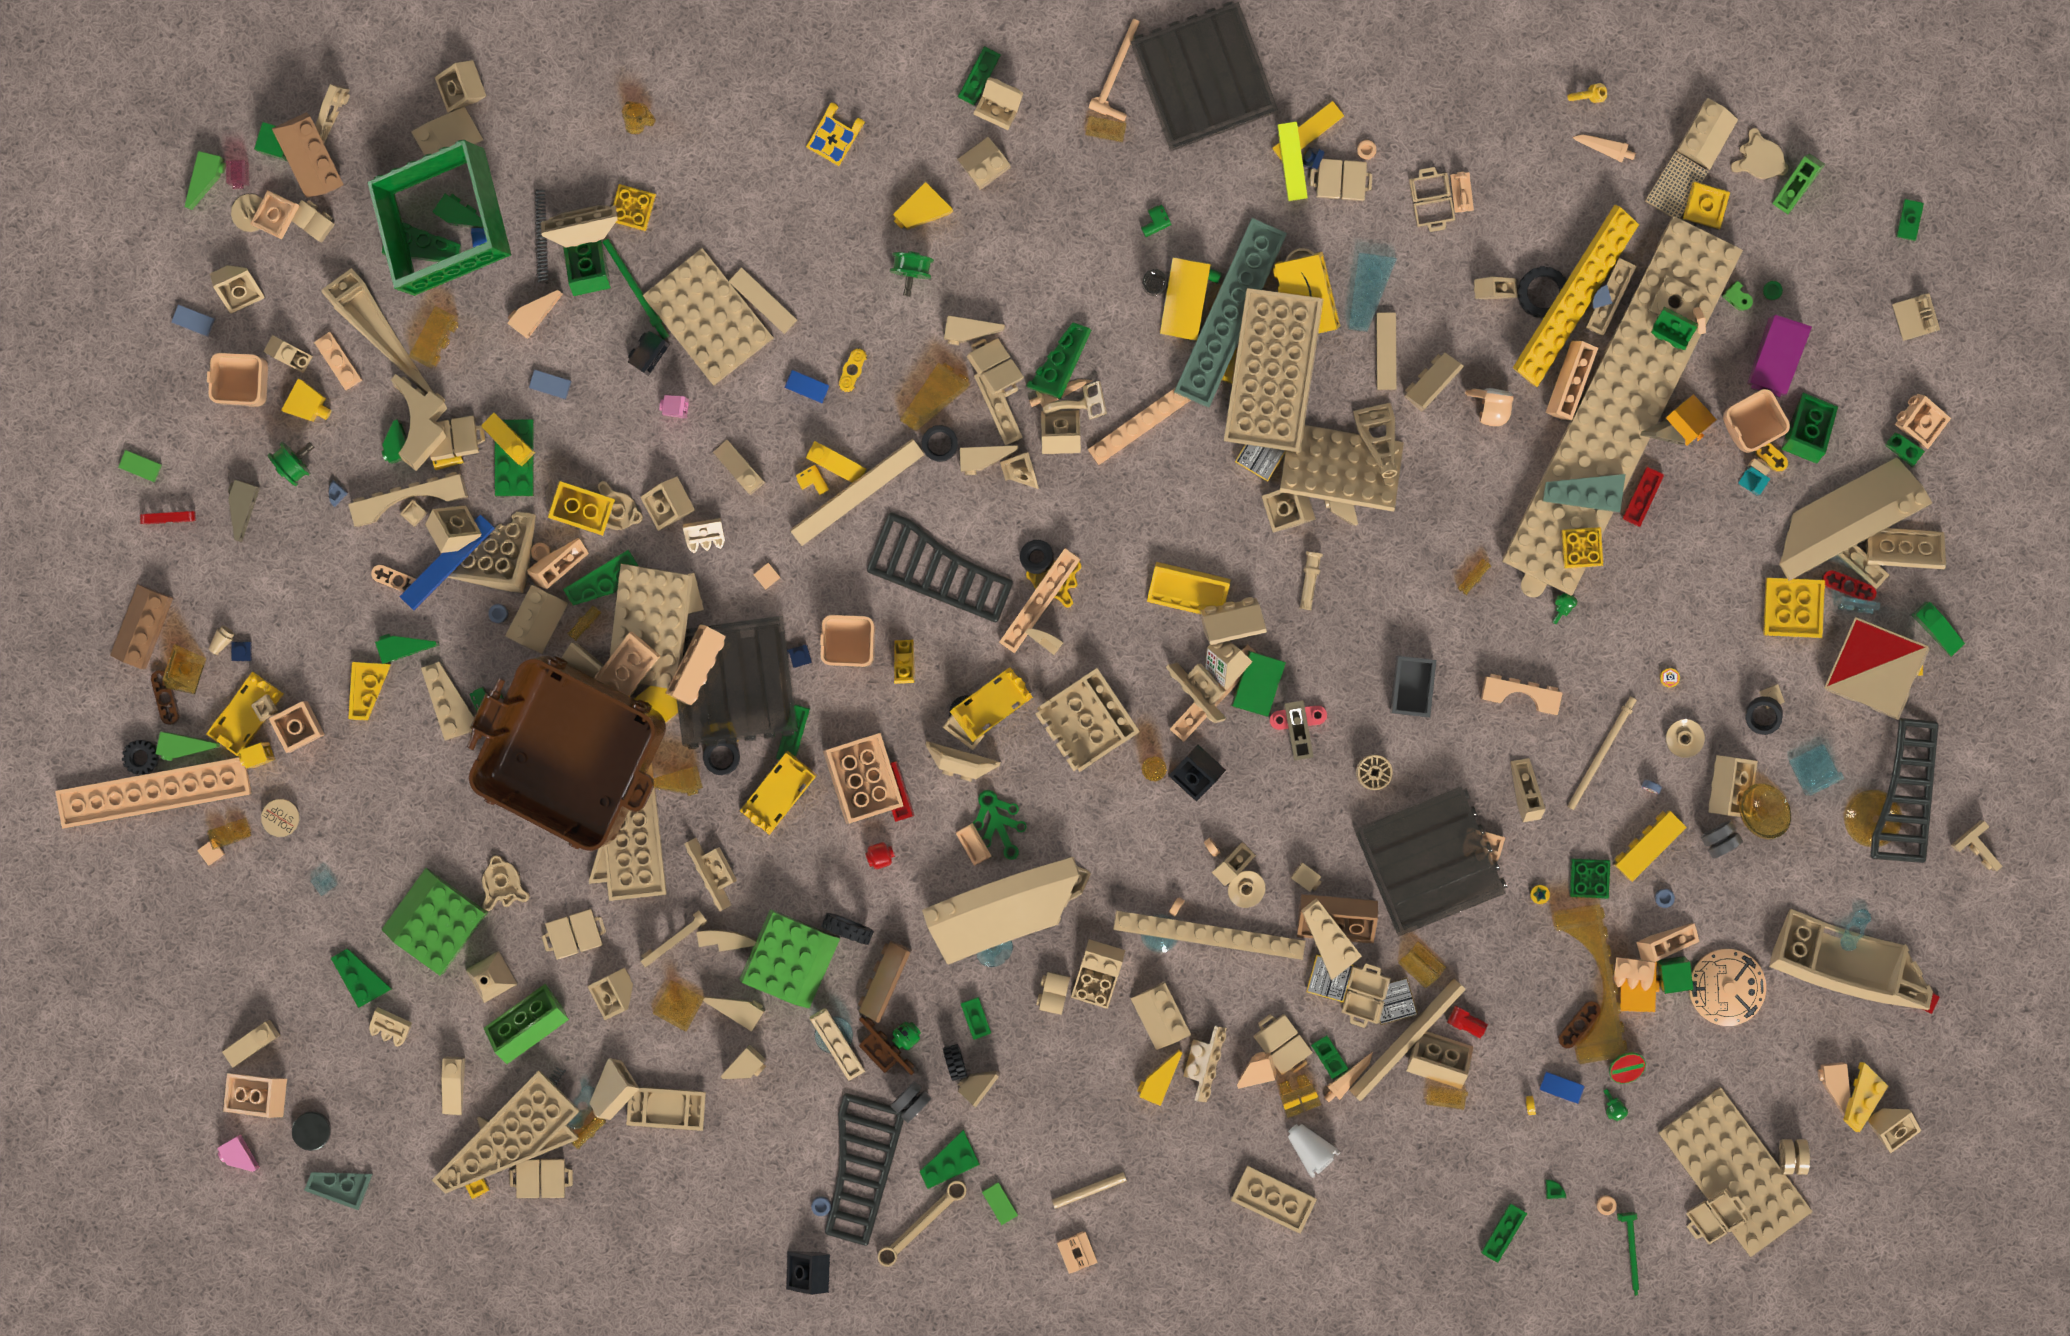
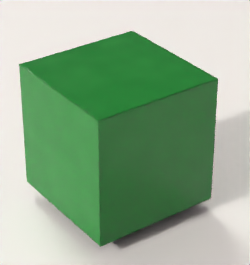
M262 122L254 150L260 154L287 162L272 130L276 126Z
M1685 956L1656 961L1660 989L1664 994L1694 990L1690 961Z

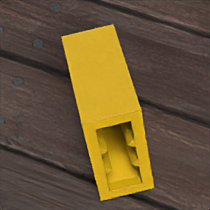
M925 182L893 214L896 218L894 222L899 228L905 227L909 230L947 216L953 212V209Z

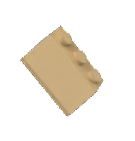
M1707 98L1676 152L1710 170L1738 119L1725 107Z
M1446 353L1442 356L1438 354L1431 361L1433 366L1429 370L1425 368L1418 375L1420 380L1416 384L1412 382L1405 390L1407 394L1404 397L1421 412L1464 367Z
M531 585L505 636L542 654L568 602L535 585Z
M1248 597L1240 602H1226L1222 606H1208L1200 610L1204 633L1210 645L1267 632L1260 604L1256 598Z
M1716 755L1714 776L1711 784V798L1709 800V813L1750 818L1758 761Z
M1165 981L1131 998L1156 1050L1174 1044L1191 1035Z
M1426 1031L1413 1045L1406 1071L1462 1089L1469 1073L1473 1046Z

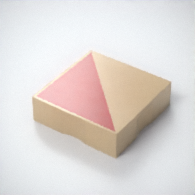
M1855 617L1824 688L1831 693L1851 701L1860 702L1875 711L1899 720L1910 695L1913 681L1918 676L1929 652V646Z

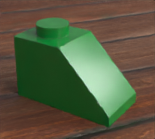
M399 419L393 421L382 444L384 449L381 451L383 458L390 464L402 461L399 452L407 440L401 420Z

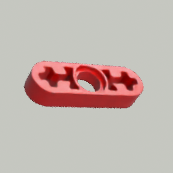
M195 511L140 514V524L196 521Z
M1831 570L1825 572L1822 576L1826 587L1860 601L1871 602L1876 597L1877 592L1872 585ZM1833 574L1836 580H1841V577L1844 578L1840 583V589L1837 588L1839 584L1836 582L1829 584V580L1826 579L1827 576ZM1846 581H1851L1854 584V589L1851 592H1847L1844 589ZM1858 588L1861 590H1867L1869 588V592L1872 594V596H1869L1865 599V594L1858 592L1857 596L1855 595V593L1857 592Z

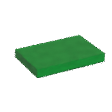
M1249 651L1247 657L1252 663L1240 676L1231 706L1268 717L1286 662Z

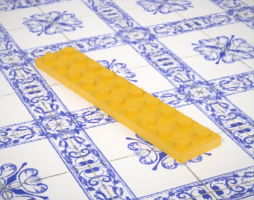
M1613 206L1513 366L1516 372L1536 387L1544 378L1594 298V295L1605 281V278L1639 226L1620 206Z

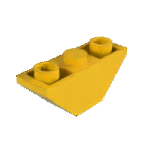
M894 640V684L915 683L914 640Z

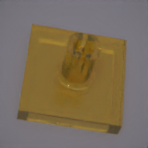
M671 979L653 1014L687 1032L703 1003L704 997Z

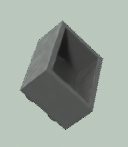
M1396 656L1390 713L1420 717L1431 716L1437 660Z

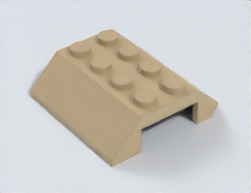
M1098 668L1037 708L1039 712L1036 713V716L1042 725L1047 722L1049 726L1045 728L1053 741L1059 740L1056 746L1064 757L1069 755L1070 758L1066 761L1073 771L1077 769L1079 772L1084 770L1140 732Z

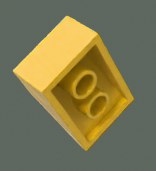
M559 481L547 517L603 536L615 499Z

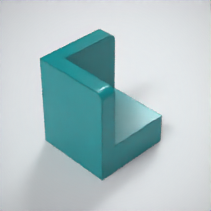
M1750 466L1738 484L1758 496L1761 495L1770 478Z

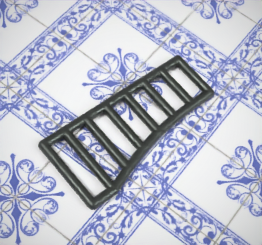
M892 512L887 516L867 567V572L992 622L999 621L1013 585L1011 579L986 570L956 555L929 536L912 520ZM897 522L904 525L888 569L885 572L876 568L892 524ZM912 530L920 539L903 579L893 574L909 533ZM928 543L936 551L921 586L911 581L925 545ZM944 555L952 560V563L939 593L929 589L940 559ZM961 565L968 569L969 572L957 600L947 596L957 568ZM977 573L986 577V581L976 606L965 603V600ZM993 581L1003 584L1004 587L994 613L983 610Z
M1906 718L1899 720L1891 781L1880 817L1872 834L1870 853L1872 859L1926 862L1939 727L1936 721ZM1906 726L1929 728V740L1905 738ZM1904 745L1929 748L1928 759L1903 757ZM1901 765L1927 767L1926 778L1900 776ZM1897 785L1925 786L1924 797L1895 795ZM1892 803L1923 805L1922 817L1889 814ZM1886 821L1922 824L1921 836L1881 832ZM1884 840L1920 843L1919 855L1879 852V842Z
M849 1093L843 1095L838 1112V1176L825 1228L826 1235L864 1246L869 1244L904 1119L901 1117L904 1109L897 1113L890 1105ZM849 1102L897 1115L895 1126L846 1113ZM846 1121L892 1134L889 1145L846 1133ZM847 1141L887 1152L884 1163L847 1153ZM846 1161L880 1170L879 1182L846 1173ZM844 1180L876 1189L874 1199L870 1200L843 1192ZM841 1199L870 1207L868 1219L839 1211ZM836 1218L866 1226L863 1237L833 1229Z

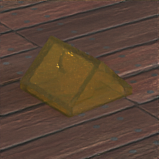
M173 644L162 679L166 688L195 694L206 658Z

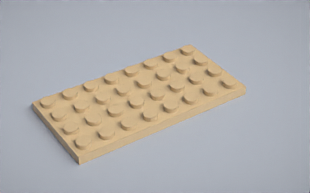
M1247 288L1224 441L1300 452L1323 298Z
M1721 1087L1658 1132L1707 1199L1726 1188L1732 1197L1738 1195L1747 1209L1744 1213L1748 1217V1221L1731 1232L1750 1257L1813 1212L1787 1176L1781 1174L1779 1165Z

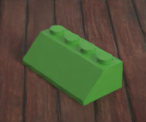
M544 984L484 1027V1031L494 1052L508 1064L567 1022L569 1018L551 990Z

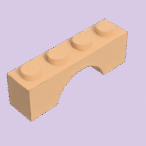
M1495 674L1485 677L1481 694L1482 700L1502 703L1509 694L1522 692L1533 699L1538 712L1558 715L1562 692H1558V688L1547 686L1546 689L1539 688L1538 683L1528 682V685L1520 684L1521 680L1509 678V681L1501 680L1502 676Z

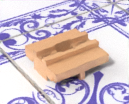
M1086 1231L1057 1242L1069 1274L1098 1263ZM1080 1248L1082 1255L1075 1258L1072 1250Z

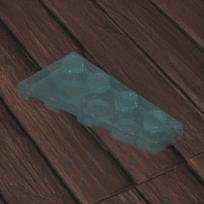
M1359 253L1348 330L1368 332L1397 258Z

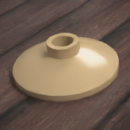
M1688 719L1674 722L1666 734V743L1669 750L1674 755L1682 758H1689L1698 754L1705 742L1704 732L1700 725ZM1682 735H1686L1688 737V740L1686 742L1681 741Z
M1254 871L1240 872L1228 885L1230 900L1241 908L1255 906L1262 900L1265 894V882ZM1247 884L1248 888L1242 890L1243 885Z

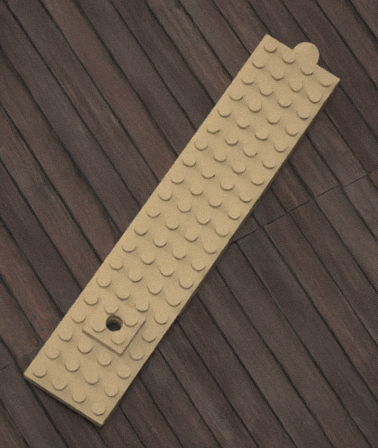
M1675 216L1670 220L1657 245L1652 260L1576 408L1573 419L1570 421L1503 556V563L1525 573L1521 581V590L1526 596H1540L1547 585L1572 596L1586 567L1564 568L1562 530L1601 527V534H1603L1613 514L1612 511L1542 502L1545 482L1626 474L1625 490L1650 439L1649 437L1640 436L1641 432L1658 423L1701 336L1696 329L1686 350L1677 349L1671 343L1660 340L1651 333L1653 324L1663 307L1697 323L1696 317L1693 316V309L1701 307L1706 325L1743 251L1742 249ZM1672 296L1679 299V306L1676 309L1670 307L1668 303L1669 298Z

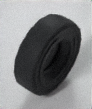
M1032 540L1022 547L1020 561L1026 571L1032 574H1041L1051 568L1054 562V553L1052 547L1047 542ZM1039 550L1044 553V558L1041 562L1033 563L1030 561V555L1033 551Z

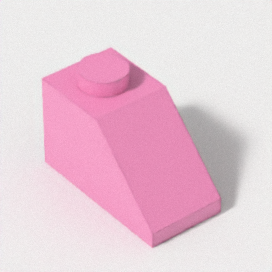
M664 395V400L661 399L659 410L662 411L664 416L687 418L689 399L684 396Z
M241 1135L217 1148L220 1160L225 1162L226 1165L252 1172L260 1168Z

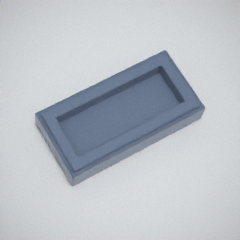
M181 305L177 306L172 319V323L207 337L215 321L214 318Z
M534 370L529 388L566 399L572 381Z

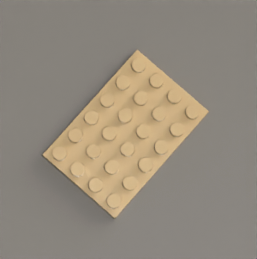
M703 248L643 295L713 386L774 339Z
M1304 425L1300 452L1288 450L1285 452L1280 492L1394 512L1404 442L1395 441L1397 475L1392 478H1383L1379 465L1360 434ZM1388 443L1376 445L1379 454L1389 453Z
M621 564L610 657L628 633L632 631L661 656L640 684L668 689L683 658L693 575Z

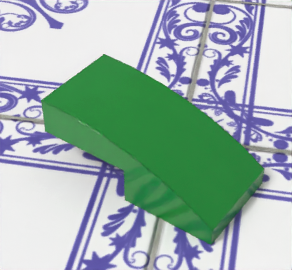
M1327 1035L1311 1045L1332 1079L1348 1070V1067Z

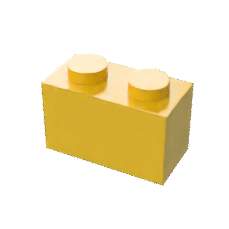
M261 742L239 750L241 754L239 755L240 763L246 769L255 768L275 760L269 742Z

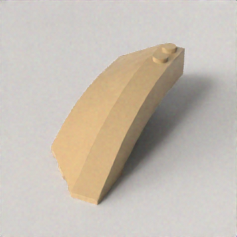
M1895 458L1793 513L1790 529L1787 532L1783 556L1780 559L1779 565L1788 581L1926 508L1932 504V501L1921 483L1898 458Z
M1074 857L975 888L925 908L922 912L933 939L947 965L997 945L1058 925L1063 909L1068 904L1072 894L1071 891L1075 882L1078 881L1080 874Z
M1793 909L1789 910L1774 946L1769 967L1823 988L1885 1004L1928 1010L1933 995L1930 985L1927 986L1922 977L1923 973L1916 961L1913 962L1908 951L1910 950L1906 944L1902 945L1861 935L1822 922ZM1824 928L1844 935L1841 938H1837L1823 932Z

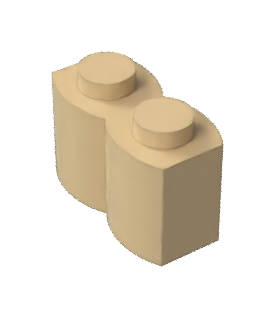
M301 200L292 222L322 243L335 225L331 221L333 217L324 211L322 214L316 210L318 206L310 200L307 203Z
M1047 972V976L1043 975L1041 986L1044 987L1043 994L1038 995L1036 1004L1040 1006L1039 1010L1062 1015L1070 980L1069 976Z

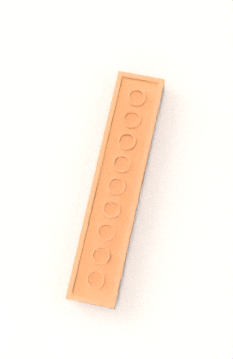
M239 758L55 791L62 829L252 794L248 771L245 766L241 765Z

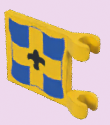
M830 103L806 147L840 166L865 122L857 118L852 129L832 118L838 109V105Z

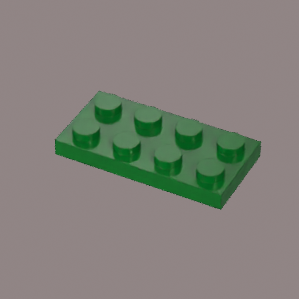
M502 419L534 450L533 419ZM495 441V496H534V455L523 466L518 465Z

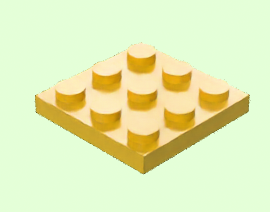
M1766 578L1763 635L1822 638L1825 580L1792 579L1788 581L1785 578Z

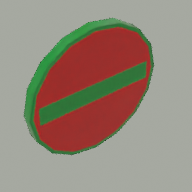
M1635 1052L1619 1055L1609 1067L1611 1079L1620 1084L1635 1081L1645 1071V1059Z

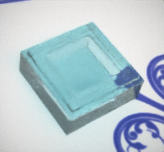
M327 869L311 880V883L321 896L338 885Z

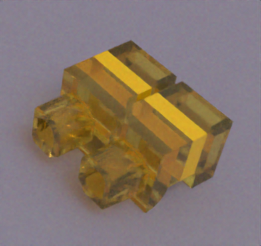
M1305 1074L1295 1077L1299 1086L1295 1089L1291 1088L1288 1080L1279 1083L1281 1092L1279 1095L1287 1118L1304 1112L1298 1095L1305 1111L1322 1105L1312 1082H1309Z

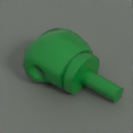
M1563 593L1561 596H1557L1555 600L1557 607L1555 610L1558 611V614L1553 620L1554 624L1558 623L1562 615L1567 617L1568 613L1577 605L1578 601L1573 595L1570 596L1567 593Z
M1608 1089L1604 1090L1603 1092L1610 1101L1606 1104L1608 1106L1606 1109L1607 1117L1615 1121L1624 1119L1628 1115V1109L1618 1097L1614 1099Z

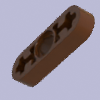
M163 670L155 671L151 675V683L160 718L165 724H175L179 720V712L169 674ZM158 674L165 677V680H162L163 686H168V689L158 691L157 688L161 687L160 682H156ZM163 692H167L170 695V700L167 703H163L160 699ZM172 704L173 707H169L170 713H174L175 716L172 717V721L165 718L168 711L167 708L163 709L162 706Z
M1594 1001L1586 1002L1558 1036V1042L1562 1047L1572 1048L1600 1015L1601 1008L1598 1003ZM1595 1005L1596 1013L1589 1014L1588 1018L1591 1019L1589 1022L1586 1018L1580 1016L1582 1012L1584 1015L1588 1013V1006L1592 1007ZM1577 1019H1582L1585 1023L1584 1028L1581 1030L1574 1028V1022ZM1571 1027V1029L1574 1032L1578 1033V1035L1576 1037L1573 1034L1570 1037V1040L1572 1041L1570 1044H1563L1564 1039L1562 1037L1564 1035H1570L1571 1032L1568 1031V1029Z

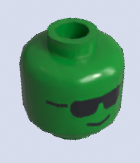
M903 1022L893 1030L894 1039L892 1042L898 1049L902 1047L905 1050H909L920 1041L919 1035L921 1032L913 1022Z

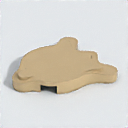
M1756 128L1749 131V141L1739 149L1744 154V159L1735 161L1731 165L1733 172L1745 171L1759 179H1767L1776 175L1782 176L1788 172V165L1785 163L1781 148L1772 141L1764 139Z
M605 481L598 484V490L601 495L615 499L606 527L614 530H623L633 524H639L643 520L642 513L638 511L634 500L629 495L615 492Z
M493 856L482 876V885L485 891V900L482 908L485 911H491L499 900L504 907H509L515 900L527 902L530 895L521 886L518 870L512 864L504 861L501 856Z

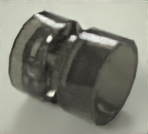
M1158 269L1147 271L1142 279L1144 292L1152 297L1161 295L1167 287L1166 275Z

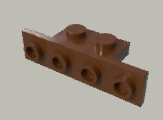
M862 1015L859 1020L871 1034L858 1046L884 1073L896 1062H899L910 1075H913L915 1072L913 1063L908 1058L904 1060L900 1056L902 1052L894 1044L891 1046L886 1041L888 1037L881 1030L878 1032L873 1027L875 1023L869 1017L865 1018Z

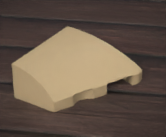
M1030 628L1025 631L1026 634L1053 655L1063 645L1062 641L1046 632Z

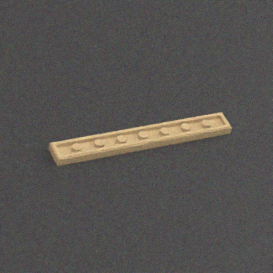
M912 438L790 529L791 533L803 546L925 454Z
M1453 979L1349 1091L1359 1101H1362L1465 991V988Z

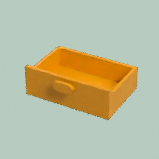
M1694 394L1666 417L1671 425L1683 436L1686 446L1696 438L1697 441L1705 436L1703 432L1717 420Z
M1655 962L1653 982L1648 990L1644 991L1640 980L1637 986L1631 989L1627 978L1625 979L1620 988V1011L1655 1012L1656 992H1659L1660 981L1656 980L1657 962Z

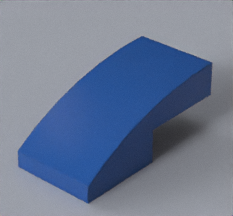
M791 370L784 388L823 403L829 385Z
M1546 1072L1540 1090L1579 1104L1585 1086Z

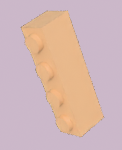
M1571 341L1545 413L1561 420L1573 419L1596 356L1597 347L1584 341Z
M699 625L666 694L685 704L692 705L699 696L698 691L701 685L707 680L709 669L716 662L715 657L718 651L724 646L726 636L708 626Z

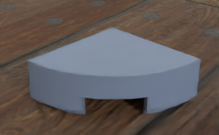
M1607 285L1601 287L1594 295L1592 301L1593 309L1612 304Z
M333 480L329 486V500L336 507L348 493Z

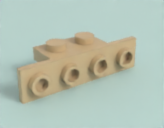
M1178 663L1166 666L1171 677L1182 685V689L1194 699V703L1198 707L1203 709L1210 721L1218 723L1226 719L1214 705L1224 694L1225 690L1201 663L1197 664L1189 674Z
M697 838L684 843L687 853L691 856L696 870L700 873L705 887L709 890L713 902L719 911L731 906L723 888L736 882L737 879L720 847L705 854Z
M1214 1026L1210 1044L1193 1039L1183 1076L1199 1081L1195 1101L1207 1102V1099L1210 1097V1088L1216 1076L1217 1062L1221 1057V1047L1226 1039L1227 1028Z

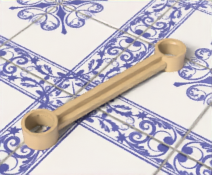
M960 1180L952 1181L948 1185L947 1192L893 1244L880 1249L878 1253L879 1263L886 1267L892 1266L897 1260V1255L954 1200H961L965 1197L967 1191L965 1183ZM951 1185H962L964 1187L962 1196H952L950 1192ZM884 1250H891L895 1255L893 1262L884 1263L881 1259V1253Z

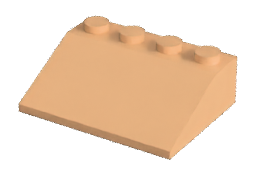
M881 733L823 751L846 824L903 806Z

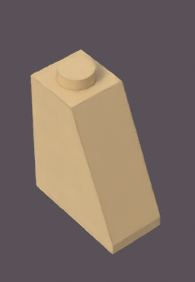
M612 1058L607 1060L589 1103L593 1108L594 1115L600 1119L611 1120L640 1089L621 1060Z

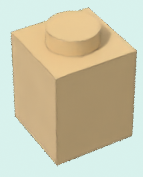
M1302 862L1290 877L1309 892L1312 889L1315 891L1322 882L1319 880L1321 876Z

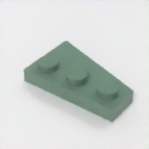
M311 1172L304 1191L359 1210L373 1174Z

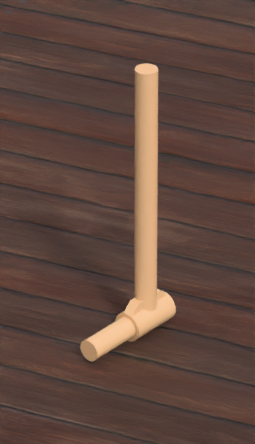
M1133 19L1100 97L1092 98L1088 107L1101 114L1110 115L1122 121H1125L1127 114L1111 108L1106 100L1140 23L1136 19Z

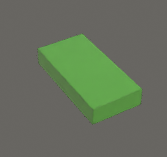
M125 450L118 468L155 482L162 464Z
M999 1182L982 1191L1001 1225L1018 1216Z

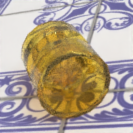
M1151 756L1144 760L1141 770L1146 779L1156 782L1165 776L1167 767L1161 758Z

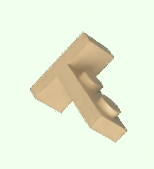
M1980 820L1951 844L1955 851L1959 852L1970 844L1969 849L1976 856L1978 854L1983 859L1981 863L1987 870L1998 871L2003 867L1978 838L1980 834L1989 828L1985 821Z

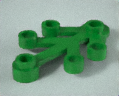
M984 790L978 797L981 808L973 824L976 821H980L982 827L976 828V830H981L984 827L983 820L989 810L991 820L982 840L989 839L990 844L986 847H990L995 828H997L1005 846L1004 856L1009 860H1014L1019 855V849L1017 846L1012 845L1003 824L1015 828L1018 832H1024L1027 828L1026 823L998 814L996 807L1008 810V813L1011 815L1017 814L1019 807L1015 803L1009 804L997 799V795L991 790ZM985 796H990L992 801L986 803L984 801ZM1010 806H1016L1017 811L1015 813L1010 812ZM1019 823H1023L1025 825V828L1023 830H1019L1017 828V825ZM1013 848L1015 850V854L1013 856H1010L1008 854V849Z

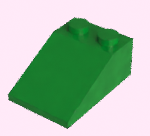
M602 240L580 244L575 247L563 246L568 284L573 296L611 288Z
M1802 393L1781 450L1817 464L1826 454L1838 406Z

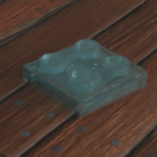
M1844 596L1834 598L1833 605H1838L1840 610L1850 611L1856 608L1858 613L1873 614V611L1880 609V602Z

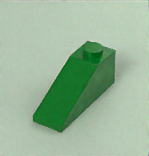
M1924 602L1911 615L1950 657L1965 644L1946 618L1931 602Z
M390 634L380 636V640L375 642L382 664H387L439 646L437 641L391 636Z

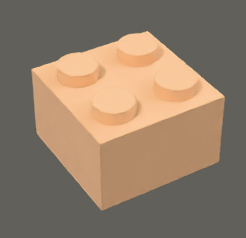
M302 701L269 718L286 753L293 752L325 735L308 701Z

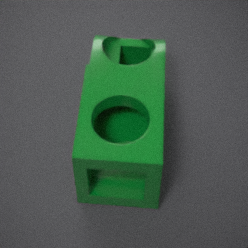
M1896 432L1885 444L1887 448L1897 454L1911 467L1917 463L1925 452Z

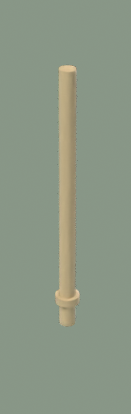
M1629 697L1625 706L1621 707L1620 715L1567 807L1572 810L1575 809L1627 716L1633 712L1631 709L1637 701L1636 699Z

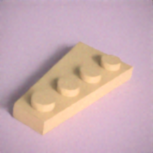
M437 662L422 667L421 670L444 740L470 733L472 731L470 726L475 717L442 664Z

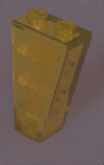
M938 363L900 421L917 432L971 386L968 383L969 379L961 373L958 376L952 372L953 368L948 364L943 363L941 365Z

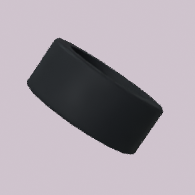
M935 425L929 428L924 433L921 441L925 455L937 462L949 460L954 456L958 448V439L954 431L944 425ZM937 432L947 434L951 440L949 451L942 455L934 454L929 448V439Z
M1767 696L1757 697L1747 707L1745 718L1747 726L1757 734H1772L1782 724L1783 710L1777 700ZM1758 706H1769L1775 711L1776 719L1772 724L1765 726L1759 725L1754 721L1753 712Z
M714 740L704 750V765L713 774H730L739 765V749L729 740ZM718 746H726L733 755L731 764L723 769L715 767L710 759L711 752Z

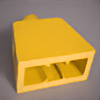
M301 379L296 381L281 409L285 413L312 422L315 421L317 416L327 420L331 414V410L323 406L326 398Z

